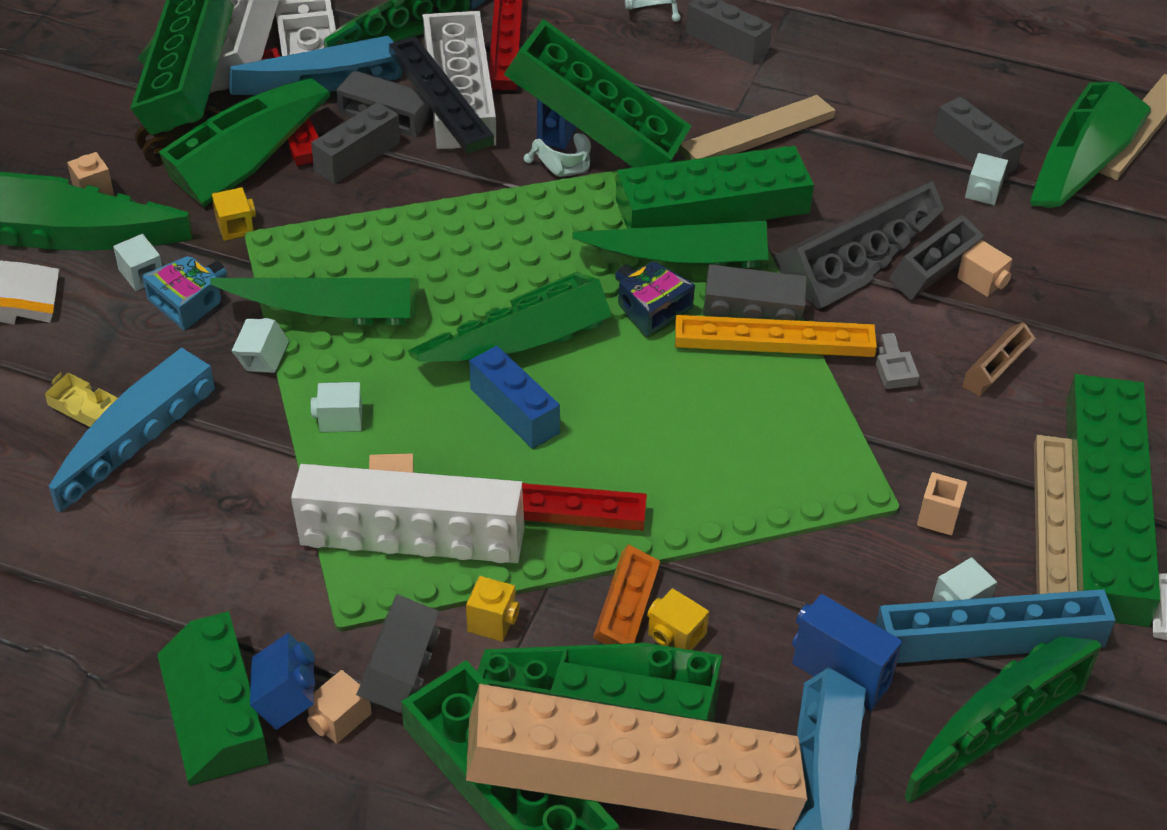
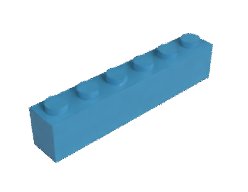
M1102 589L883 605L879 607L875 625L902 640L897 663L1030 653L1038 644L1042 642L1048 644L1059 636L1097 640L1102 647H1105L1116 620L1105 590Z

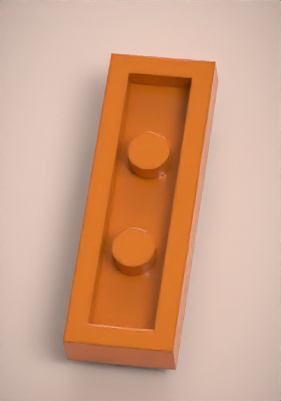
M629 544L624 548L593 639L603 644L635 642L660 564L659 560Z

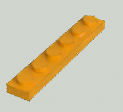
M676 315L675 347L864 357H875L877 349L875 324Z

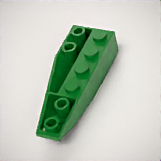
M1089 82L1066 115L1050 146L1030 200L1031 206L1054 208L1063 205L1132 143L1150 115L1151 107L1118 82Z
M650 643L500 648L484 650L477 672L490 686L714 722L723 656Z

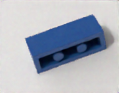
M498 346L469 360L470 389L532 449L560 433V404Z

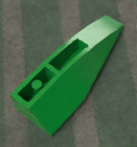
M309 78L271 89L229 107L159 151L169 178L204 208L213 202L212 193L230 190L254 174L331 96L330 92L314 79Z

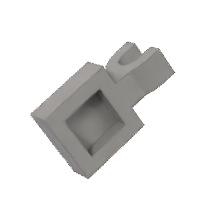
M894 333L881 334L880 339L883 347H878L876 366L884 388L916 386L920 376L910 351L900 352Z

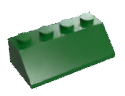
M229 611L190 621L157 654L189 786L269 764L258 714L250 706V685Z

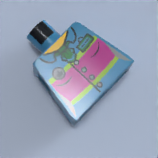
M187 256L142 275L147 300L185 331L220 303V290L218 287L210 285V278H226L227 271L219 261L204 267L193 257Z

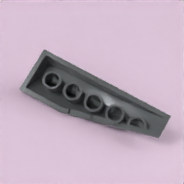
M932 180L844 220L775 256L782 273L806 276L805 299L820 309L868 284L881 268L886 267L892 261L891 258L899 250L904 249L911 242L910 239L916 233L921 232L944 210V207Z

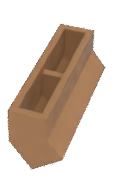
M1022 322L1010 327L966 372L962 387L981 396L1035 339L1027 325ZM1007 346L1013 349L1009 354L1004 350ZM988 365L995 368L990 374L986 370Z

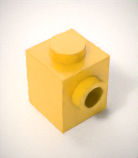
M243 187L212 193L215 217L223 241L244 237L245 233L254 231L252 217H256V211L252 198L246 199Z
M479 576L466 604L467 632L503 642L510 624H515L520 610V603L515 601V585Z
M672 588L662 599L657 598L650 606L647 613L649 618L648 635L659 645L692 650L707 634L710 611Z

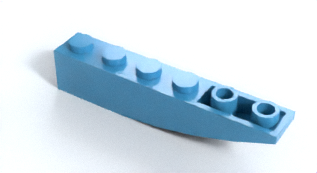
M383 36L231 66L229 92L231 95H258L271 89L309 78L314 79L329 92L337 91L338 87L353 71L391 81L402 77V69L389 54V44L393 43L389 36Z
M181 347L113 402L85 432L51 481L49 490L55 510L61 513L72 503L77 502L83 494L98 482L103 481L123 462L131 459L138 450L151 440L157 438L163 430L177 419L182 418L197 403L207 398L215 390L211 366Z
M829 667L804 683L797 736L799 737L807 801L795 824V830H849L853 817L852 802L854 787L857 782L856 768L858 753L861 748L860 734L862 719L865 715L864 701L866 688Z

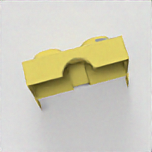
M62 372L52 380L54 385L44 393L48 406L89 427L118 399L100 388L93 392L90 383L70 373L62 377Z

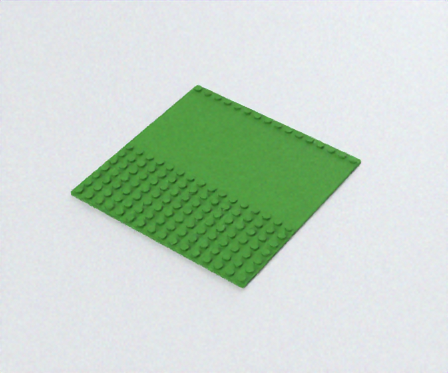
M678 159L675 161H670L669 163L686 161L687 159ZM617 170L258 229L245 233V242L254 278L419 279L415 318H406V325H386V318H373V325H353V318L310 315L260 303L263 318L275 320L289 339L276 369V375L298 470L300 464L369 469V455L413 453L414 473L522 481V483L647 494L644 531L524 520V534L519 563H496L473 559L459 560L437 556L423 557L401 553L386 554L365 550L350 551L329 547L317 548L335 628L338 631H347L383 623L396 594L442 611L465 606L479 576L515 585V595L612 575L615 573L622 551L628 544L660 561V564L894 515L898 512L899 503L822 354L675 347L676 319L647 337L621 309L618 303L619 282L615 279L618 269L628 264L637 271L650 262H656L695 284L693 309L683 315L705 316L703 315V305L709 264L668 263L640 259L605 251L572 239V232L627 229L615 199ZM769 250L768 260L760 261L761 267L742 268L780 273ZM728 262V267L741 268V262ZM575 272L600 279L612 315L602 320L603 324L595 329L584 330L583 328L573 332V337L567 341L560 343L552 341L530 349L507 354L560 404V433L533 449L470 389L469 360L419 362L410 357L408 350L442 333L451 332L453 336L458 333V325L469 320L483 321L487 319L485 312L495 307H499V309L511 307V299ZM360 382L362 397L361 431L319 432L318 418L311 417V397H317L318 383Z

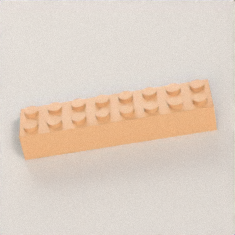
M479 684L469 717L466 781L778 830H793L807 801L798 736Z

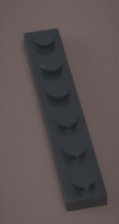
M416 36L389 44V54L466 154L494 145L493 133Z

